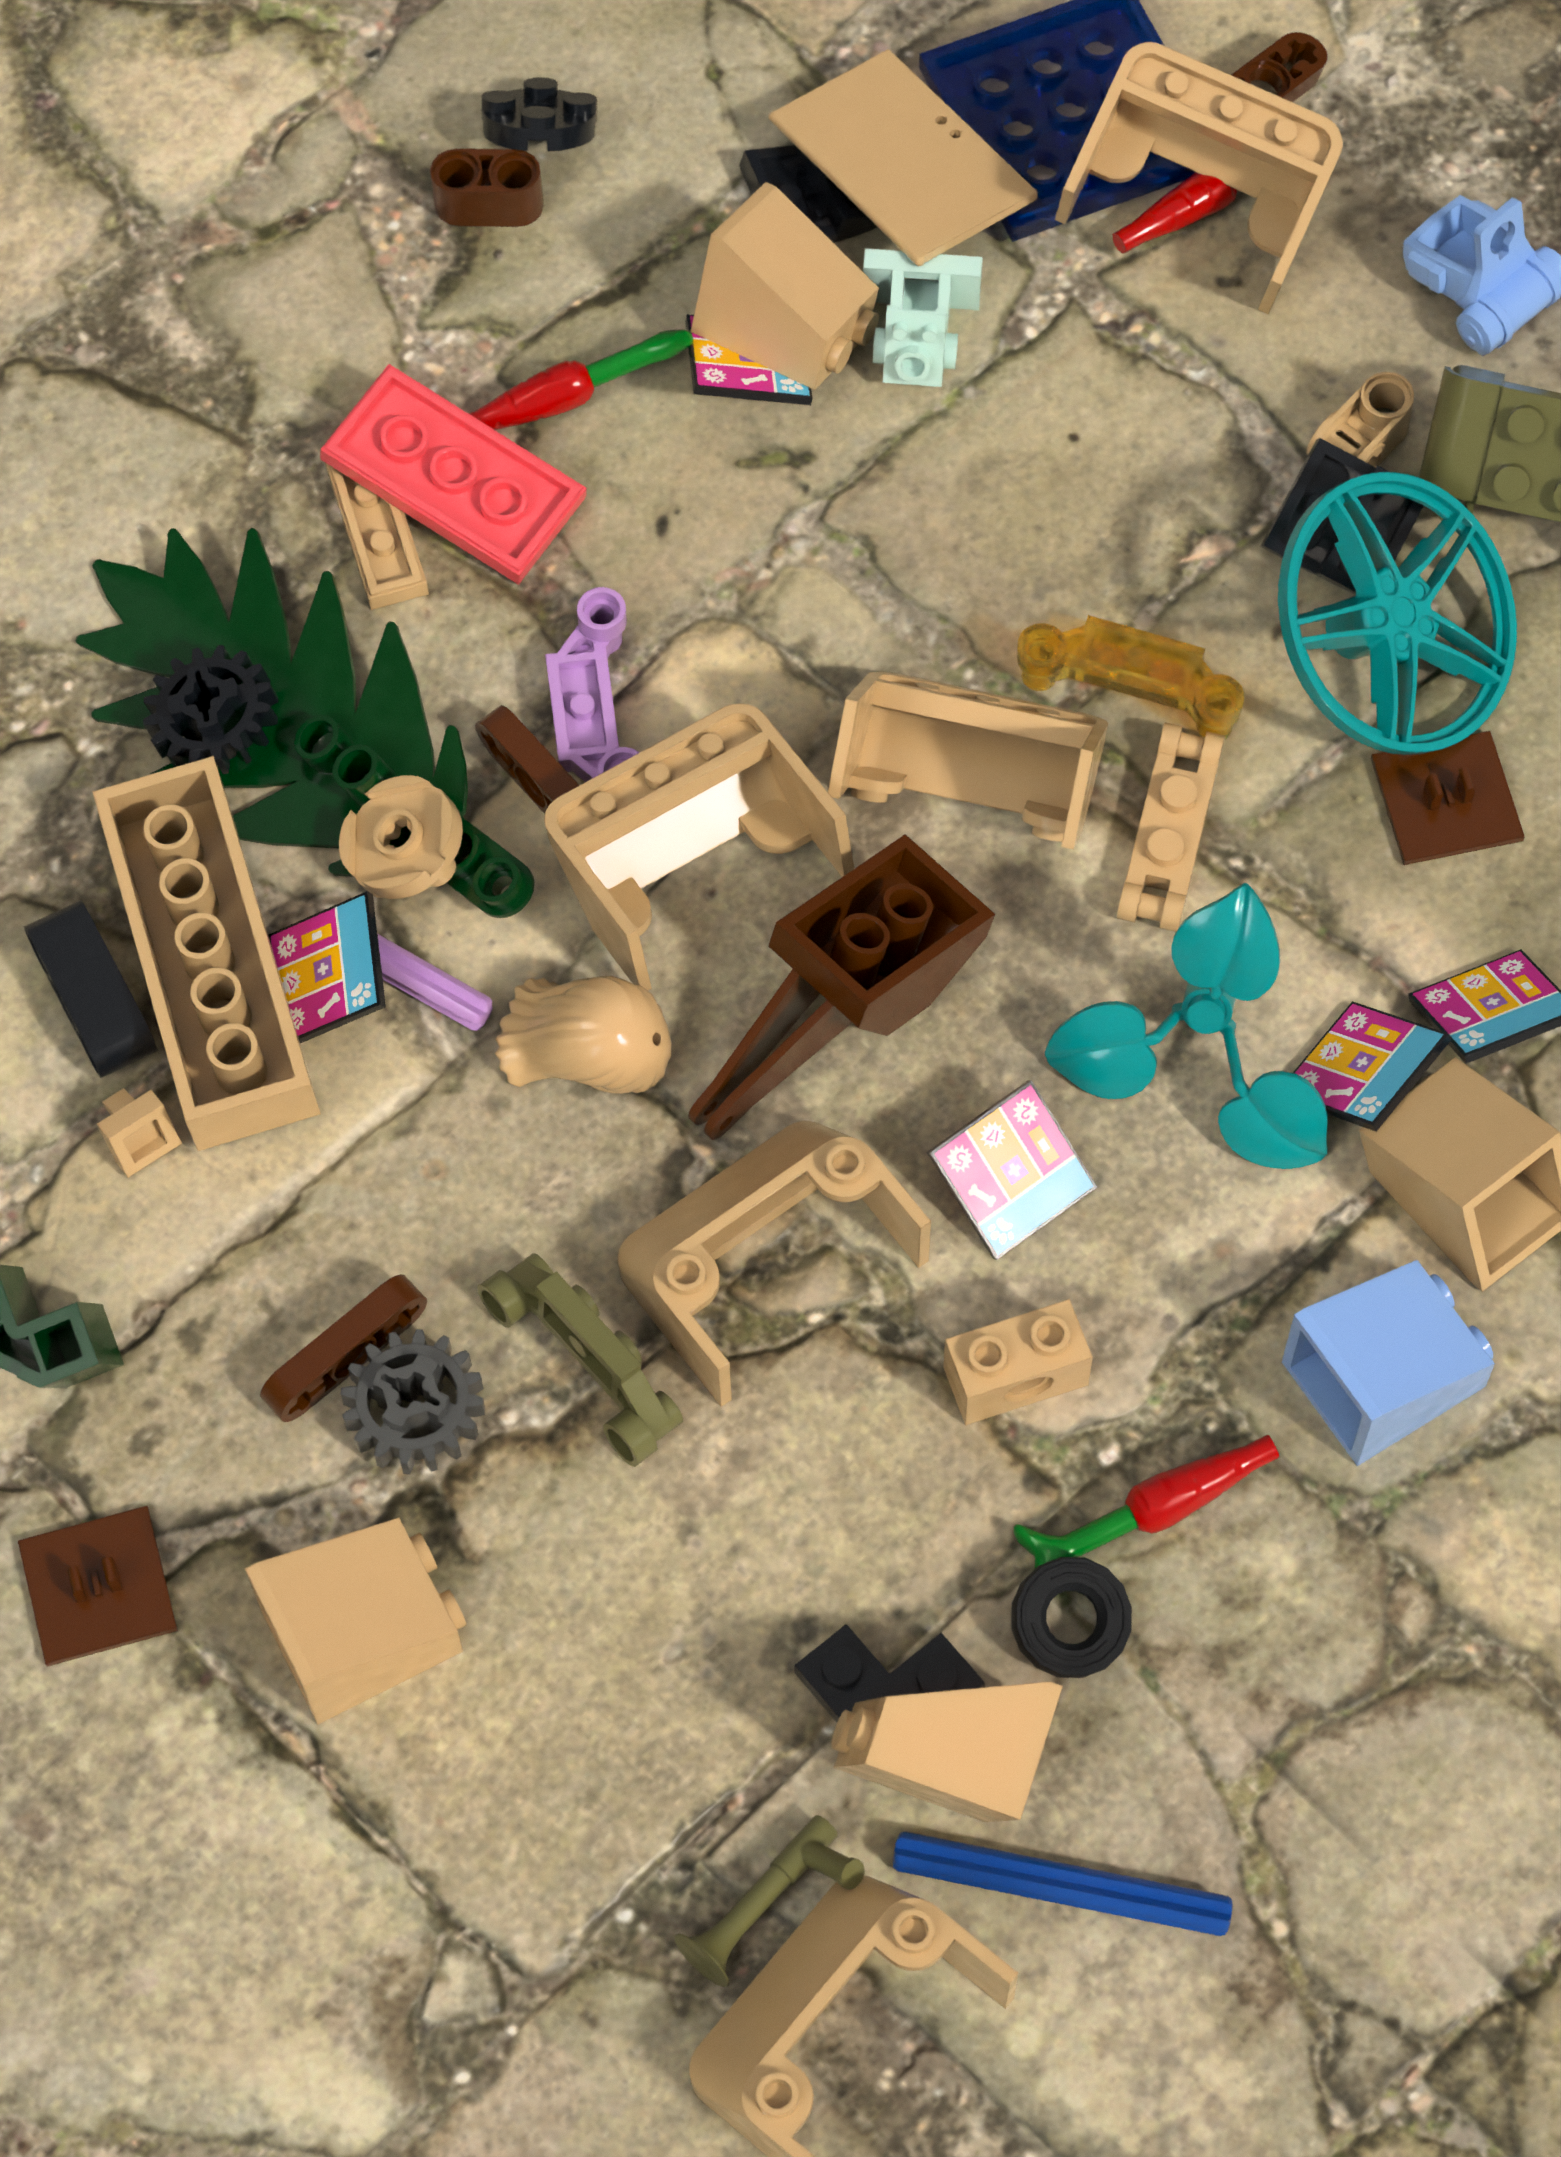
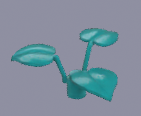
M1247 883L1239 885L1224 897L1196 910L1178 927L1171 947L1172 959L1177 971L1188 983L1183 1002L1172 1006L1171 1013L1156 1030L1146 1034L1144 1015L1134 1005L1119 1001H1107L1088 1006L1069 1017L1055 1030L1045 1050L1047 1062L1073 1084L1085 1092L1100 1098L1123 1099L1141 1092L1151 1082L1156 1072L1157 1059L1150 1046L1160 1043L1179 1021L1184 1020L1189 1027L1202 1034L1220 1031L1224 1038L1233 1087L1240 1095L1226 1102L1221 1107L1218 1116L1221 1134L1232 1150L1252 1163L1276 1169L1308 1166L1321 1161L1327 1155L1328 1115L1326 1106L1320 1093L1307 1079L1294 1073L1272 1071L1256 1078L1250 1088L1244 1080L1235 1036L1236 1023L1231 1019L1236 999L1251 1001L1261 997L1274 984L1280 966V948L1273 922L1264 904Z

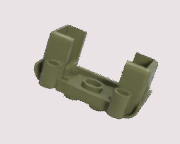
M1465 365L1455 366L1452 370L1451 367L1445 366L1419 478L1437 485L1456 499L1464 500L1466 503L1464 506L1472 514L1475 504L1561 522V393L1504 381L1505 374Z

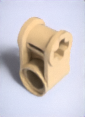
M1381 372L1366 379L1365 383L1338 411L1329 415L1318 427L1308 444L1307 455L1311 451L1316 439L1322 438L1372 466H1380L1381 462L1408 434L1414 401V391L1411 383L1405 377L1394 372ZM1383 407L1389 408L1395 412L1381 413L1375 409Z

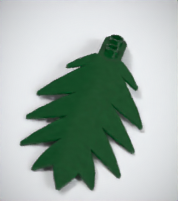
M171 528L167 534L163 578L134 566L97 559L93 563L92 567L96 572L107 600L124 624L77 636L76 642L81 647L116 664L151 674L171 677L175 673L170 663L172 659L176 658L184 665L192 662L193 649L199 647L205 658H212L216 647L224 645L231 659L242 650L247 653L253 665L260 663L269 677L270 684L277 694L279 702L271 706L278 717V724L262 727L269 740L268 745L258 746L253 743L248 748L252 761L248 764L241 761L237 756L230 759V770L227 774H222L218 766L217 768L224 788L289 786L233 815L240 840L273 846L339 848V835L343 821L350 810L357 815L360 808L370 800L365 795L368 790L374 785L396 776H419L429 781L434 787L442 790L456 805L461 816L463 828L461 846L454 859L456 862L455 873L447 884L485 914L494 918H506L515 915L528 904L533 895L535 884L530 869L463 818L466 814L468 797L467 765L460 733L453 725H449L446 728L435 769L434 750L417 676L399 627L392 621L388 622L385 626L357 707L356 677L346 619L335 577L331 572L325 571L321 575L292 659L288 625L275 574L261 535L255 528H251L247 532L230 619L203 562L175 528ZM157 687L95 709L92 711L91 716L97 722L146 729L143 719L151 714L143 703L144 697L159 695L160 691ZM170 763L151 774L174 768V766ZM407 826L401 828L400 836L390 840L389 845L397 848L409 839L411 831ZM469 855V856L461 863V861L463 860V858H464L465 856ZM341 860L331 863L328 867V870L334 876L354 877L349 873ZM507 885H510V886L507 888L506 891H504L503 893H501V891H502Z

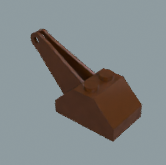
M906 834L776 922L768 947L793 969L715 1079L693 1104L688 1118L697 1126L707 1121L704 1133L711 1140H716L723 1136L753 1105L851 1023L862 1030L885 1036L890 1035L932 1004L986 939L996 914ZM820 994L827 1000L764 1061Z

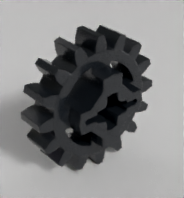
M224 645L216 647L212 658H205L199 647L193 649L192 662L184 665L176 658L172 659L170 663L175 673L170 678L156 675L153 681L160 694L146 696L143 701L151 714L143 719V724L152 737L151 742L162 758L168 756L174 767L214 756L215 762L222 774L229 773L230 759L236 756L246 764L251 762L252 758L248 748L253 743L258 746H267L269 743L262 727L278 724V717L271 707L279 702L278 696L261 664L253 665L247 653L242 650L231 659Z

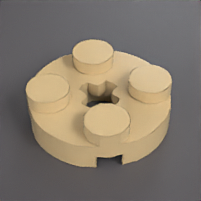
M396 776L374 785L365 793L370 800L360 808L357 815L350 810L343 821L339 835V853L343 865L355 877L358 883L376 898H407L425 891L430 886L439 887L447 883L455 873L456 862L454 859L459 852L463 833L462 820L456 805L442 790L434 787L429 781L419 776ZM407 826L411 831L409 839L397 848L389 845L390 840L400 836L401 828Z

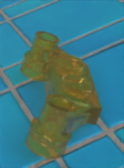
M1088 615L1085 625L1063 633L1055 626L1039 623L1027 627L1018 638L1017 663L1021 668V678L1023 683L1034 691L1048 690L1054 686L1056 681L1062 679H1076L1186 711L1195 721L1197 731L1202 737H1205L1208 731L1225 735V739H1227L1232 733L1233 725L1242 714L1244 703L1243 688L1238 681L1230 676L1223 674L1214 675L1204 662L1205 648Z

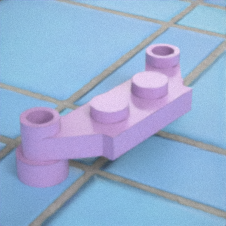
M606 587L591 589L581 596L577 604L578 626L558 653L545 654L558 762L567 772L572 771L584 782L639 753L632 748L619 747L608 657L621 646L622 632L627 624V616L623 597L615 590Z

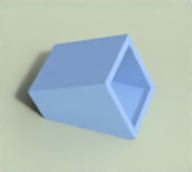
M1418 1260L1310 1305L1293 1316L1282 1363L1356 1466L1364 1463L1485 1388L1495 1364L1492 1360L1493 1351L1486 1337L1477 1327L1466 1326L1454 1310V1298L1445 1282L1436 1274L1429 1276Z

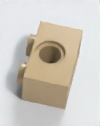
M1068 1299L945 1339L943 1368L966 1426L1088 1386L1093 1357L1071 1301Z

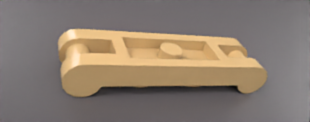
M1165 722L1119 902L1117 919L1135 923L1136 918L1141 917L1159 921L1160 928L1176 932L1180 926L1225 735L1208 731L1205 737L1183 733V726ZM1176 757L1200 761L1197 773L1174 768ZM1144 886L1168 892L1166 897L1144 893L1143 890Z

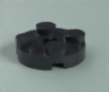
M529 78L523 82V89L483 93L481 96L483 134L490 142L514 150L528 151V140H547V151H562L580 147L592 141L595 136L597 98L589 93H573L558 90V82L551 78Z

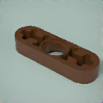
M1292 32L1281 37L1231 75L1247 83L1253 80L1264 81L1276 90L1277 94L1275 95L1294 102L1316 85L1327 62V52L1323 44L1313 36L1301 32ZM1288 61L1292 64L1296 63L1292 66L1290 72L1285 68Z
M500 705L475 723L476 732L490 755L544 814L548 806L556 798L580 786L507 707Z
M403 1274L388 1279L277 1369L263 1385L260 1392L261 1399L283 1422H290L300 1417L350 1376L348 1368L351 1363L364 1365L369 1361L365 1350L367 1345L372 1344L381 1351L389 1344V1333L396 1332L399 1336L407 1330L423 1313L427 1305V1298Z

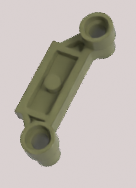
M532 1253L507 1273L499 1270L478 1285V1294L483 1304L501 1325L509 1328L529 1312L534 1313L620 1407L621 1412L603 1425V1430L610 1445L627 1464L633 1467L639 1465L657 1451L656 1442L683 1422V1416L674 1401L663 1391H658L657 1393L653 1391L641 1370L642 1358L632 1340L621 1331L613 1333L598 1317V1307L587 1291L579 1285L570 1287L557 1271L552 1272L548 1264L539 1255Z

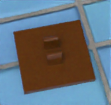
M1491 731L1471 734L1454 745L1424 754L1400 755L1380 752L1371 755V762L1404 865L1524 841L1525 836Z
M148 1506L18 1540L47 1667L178 1631Z

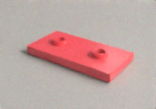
M388 364L320 449V460L518 585L586 498V487Z

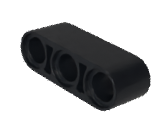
M82 900L24 926L36 957L99 1078L107 1076L158 1051L155 1040L137 1003Z

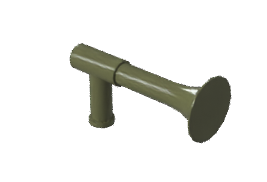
M815 1815L770 1863V1868L718 1923L698 1936L688 1937L680 1933L676 1934L674 1941L683 1956L697 1971L716 1985L727 1987L729 1986V1979L725 1969L732 1949L746 1931L789 1885L792 1886L808 1868H811L837 1881L840 1886L846 1889H853L860 1884L864 1877L865 1868L863 1863L856 1858H849L828 1848L838 1837L837 1831L825 1818Z

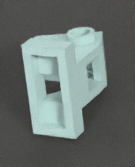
M865 248L863 272L879 287L875 303L890 304V306L887 305L886 328H875L873 363L884 364L883 383L942 387L944 369H955L957 359L958 334L948 333L950 308L979 310L983 257L940 254L922 266H917L902 251Z

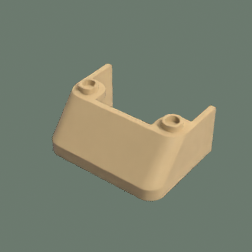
M1154 42L1141 43L1132 47L1125 54L1063 188L1055 220L1066 224L1088 174L1112 183L1127 182L1140 173L1150 152L1202 175L1216 177L1227 186L1256 198L1248 217L1247 227L1249 236L1257 247L1280 258L1258 310L1269 314L1339 159L1343 146L1342 135L1335 123L1325 116L1164 45Z
M869 672L845 699L828 793L832 798L840 799L849 787L852 788L851 796L855 798L883 803L887 801L888 794H898L903 789L1016 812L1023 814L1022 820L1033 826L1032 834L1034 836L1062 842L1061 847L1074 849L1084 828L1104 747L1108 722L1086 713L890 672Z
M731 704L711 713L559 796L548 806L544 815L549 842L594 933L634 985L642 986L648 991L652 987L639 937L648 929L652 920L650 902L642 890L647 885L743 832L749 836L758 848L773 854L794 851L813 840L842 877L855 869L846 814L765 714L757 707L749 704Z
M800 1121L793 1123L630 1234L620 1246L618 1266L622 1282L721 1407L732 1400L730 1362L693 1317V1315L708 1306L718 1293L720 1276L715 1262L716 1259L818 1189L824 1196L838 1202H852L862 1199L918 1268L929 1261L931 1220L873 1150L861 1140L816 1122Z
M864 1875L860 1884L853 1889H846L836 1882L695 2049L689 2067L692 2088L703 2103L766 2156L815 2157L793 2138L811 2114L813 2108L812 2085L806 2074L791 2062L786 2055L874 1950L894 1966L907 1971L927 1969L937 1963L942 1957L1005 2009L1015 1997L1018 1972L927 1900Z

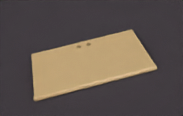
M889 49L769 114V120L917 266H922L927 261L1037 200V191Z

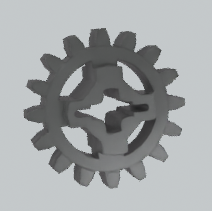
M416 1329L412 1343L402 1344L398 1334L392 1332L389 1333L390 1349L381 1352L372 1344L365 1347L369 1360L367 1367L360 1364H350L348 1368L349 1375L357 1386L341 1388L343 1405L351 1408L342 1414L347 1431H358L354 1441L360 1453L376 1446L374 1456L377 1466L384 1468L393 1457L400 1459L403 1474H410L415 1460L424 1459L426 1466L431 1472L438 1470L437 1454L445 1451L449 1456L457 1460L462 1456L457 1439L461 1436L466 1439L476 1440L479 1435L477 1425L470 1417L485 1415L484 1398L475 1395L484 1389L480 1372L467 1373L472 1364L470 1354L466 1350L452 1357L450 1356L452 1348L449 1337L443 1335L436 1341L434 1346H429L426 1344L424 1331ZM445 1376L453 1383L457 1391L456 1405L450 1402L448 1395L441 1393L444 1387L443 1379ZM419 1395L425 1398L424 1403L415 1400ZM371 1399L377 1401L379 1408L386 1410L382 1416L384 1423L381 1428L370 1414ZM402 1400L411 1402L408 1408L402 1407Z

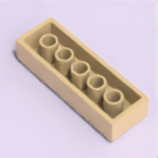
M214 756L92 791L185 1122L197 1150H205L320 1115L321 1112Z

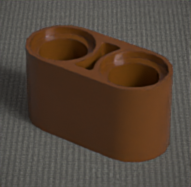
M451 149L439 154L432 162L430 174L435 210L440 219L449 225L520 227L535 222L542 214L544 201L539 162L526 151L514 149Z

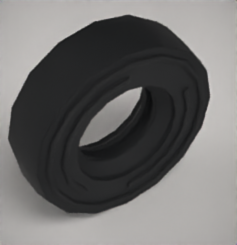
M1060 1557L1037 1566L1020 1583L1011 1604V1629L1019 1650L1036 1668L1059 1678H1084L1106 1669L1123 1652L1132 1631V1606L1123 1584L1107 1567L1087 1558ZM1065 1591H1075L1085 1595L1093 1603L1097 1613L1096 1626L1093 1633L1085 1641L1078 1644H1067L1058 1640L1050 1632L1046 1622V1611L1051 1600Z

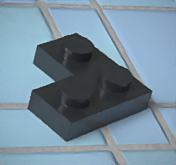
M845 1624L794 1665V1673L836 1722H838L844 1710L852 1712L855 1702L886 1696L985 1687V1682L942 1633L889 1674L849 1626Z

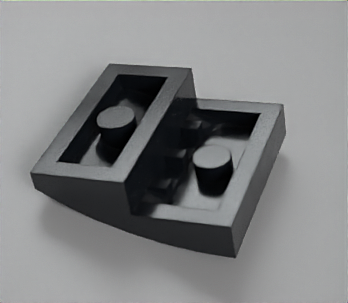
M795 145L744 151L739 167L751 195L765 182L776 186L833 243L856 237L877 228Z
M1322 438L1316 439L1260 547L1283 558L1290 535L1297 522L1318 497L1329 489L1350 479L1365 474L1390 471L1378 465L1372 466ZM1369 494L1357 497L1379 531L1395 561L1424 505L1408 498L1390 494ZM1327 516L1310 539L1300 568L1356 595L1353 583L1334 545L1339 540Z

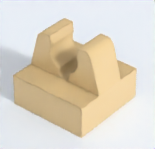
M122 1088L102 1101L104 1108L110 1116L97 1123V1126L116 1164L128 1178L182 1144L163 1103L152 1090L134 1099Z

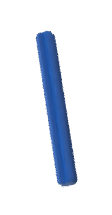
M906 1831L898 1835L893 1854V1868L898 1872L1217 1936L1226 1935L1231 1922L1233 1903L1232 1899L1226 1895Z

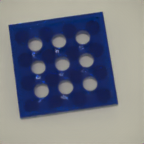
M1071 0L919 54V69L929 88L1037 191V200L1001 220L1012 242L1063 224L1055 220L1063 188L1125 54L1132 47L1145 42L1164 45L1139 0ZM1092 42H1101L1104 45L1111 46L1114 50L1105 55H1095L1088 52L1085 46ZM1041 60H1049L1052 63L1059 64L1062 68L1055 73L1045 74L1035 70L1033 65ZM996 78L1007 83L1009 87L1001 92H990L983 89L980 84L987 79ZM1065 103H1072L1083 107L1085 112L1076 117H1067L1060 114L1056 108ZM1019 121L1031 126L1033 130L1026 135L1016 136L1006 132L1003 127L1011 122ZM1150 152L1140 173L1127 182L1112 183L1088 174L1067 222L1184 181L1193 175L1195 171ZM1036 165H1044L1054 169L1057 174L1050 179L1040 180L1030 176L1027 170Z

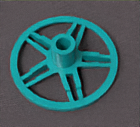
M1395 472L1365 474L1342 482L1326 491L1307 508L1291 533L1284 551L1278 582V609L1287 654L1301 685L1313 703L1325 717L1349 737L1368 747L1391 754L1416 755L1433 752L1454 745L1470 736L1490 717L1500 702L1511 676L1517 644L1516 608L1509 577L1503 561L1484 527L1460 501L1447 491L1422 478ZM1369 494L1401 496L1424 505L1443 520L1428 538L1421 539L1398 568L1379 531L1357 497ZM1328 516L1339 540L1334 545L1353 583L1356 596L1298 615L1297 585L1302 559L1314 532ZM1456 531L1459 535L1447 555L1440 559L1425 582L1420 574ZM1466 547L1472 553L1480 569L1489 595L1493 622L1492 649L1431 608V602L1445 583ZM1326 620V634L1302 637L1301 625ZM1436 634L1446 639L1462 651L1468 650L1469 652H1471L1472 654H1474L1475 656L1489 664L1488 667L1476 661L1475 659L1465 655L1464 653L1448 645H1445L1439 641H1436ZM1320 648L1323 651L1335 650L1344 658L1353 660L1370 655L1371 703L1376 704L1377 728L1356 718L1333 697L1319 678L1307 650ZM1418 657L1453 676L1461 674L1481 684L1471 704L1450 724L1428 734L1412 735Z

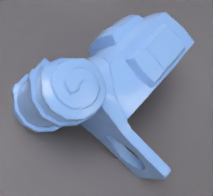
M1459 195L1431 215L1403 241V258L1408 274L1430 290L1438 294L1442 293L1454 300L1456 305L1464 309L1456 320L1458 333L1465 344L1472 350L1477 351L1481 356L1487 355L1495 348H1500L1512 339L1515 332L1544 308H1548L1561 297V255L1546 246H1542L1535 251L1525 237L1522 203L1514 197L1495 210L1479 200L1471 201Z

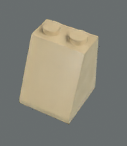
M765 182L710 236L691 332L815 390L832 372L838 374L843 370L851 352L858 345L866 346L871 340L879 321V314L873 311L879 287L776 186Z
M1453 1058L1435 1073L1425 1077L1418 1086L1408 1092L1377 1132L1364 1127L1359 1129L1370 1173L1468 1280L1482 1292L1561 1231L1560 1131L1458 1058Z
M400 1518L266 1559L245 1568L260 1610L317 1725L463 1652L457 1631L467 1626L462 1611L450 1589L438 1594L428 1575L429 1572L437 1569L433 1555L421 1533L409 1538Z
M1039 1682L886 1696L855 1702L852 1712L848 1710L843 1711L834 1730L831 1748L839 1751L834 1768L982 1822L1021 1820L1063 1686L1053 1682Z

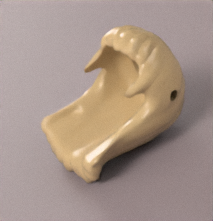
M598 976L573 980L562 985H558L556 982H549L545 978L537 980L530 978L523 985H518L514 988L515 999L509 1002L511 1013L502 1017L499 1023L502 1034L496 1037L499 1048L495 1052V1055L500 1060V1071L507 1074V1080L510 1084L521 1087L538 1080L558 1078L586 1084L603 1092L622 1094L645 1092L649 1088L654 1087L659 1080L663 1079L668 1061L671 1058L672 1043L661 1007L657 1004L654 996L642 986L634 985L631 982L614 976Z

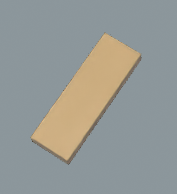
M324 462L370 609L374 610L429 595L427 581L405 513Z

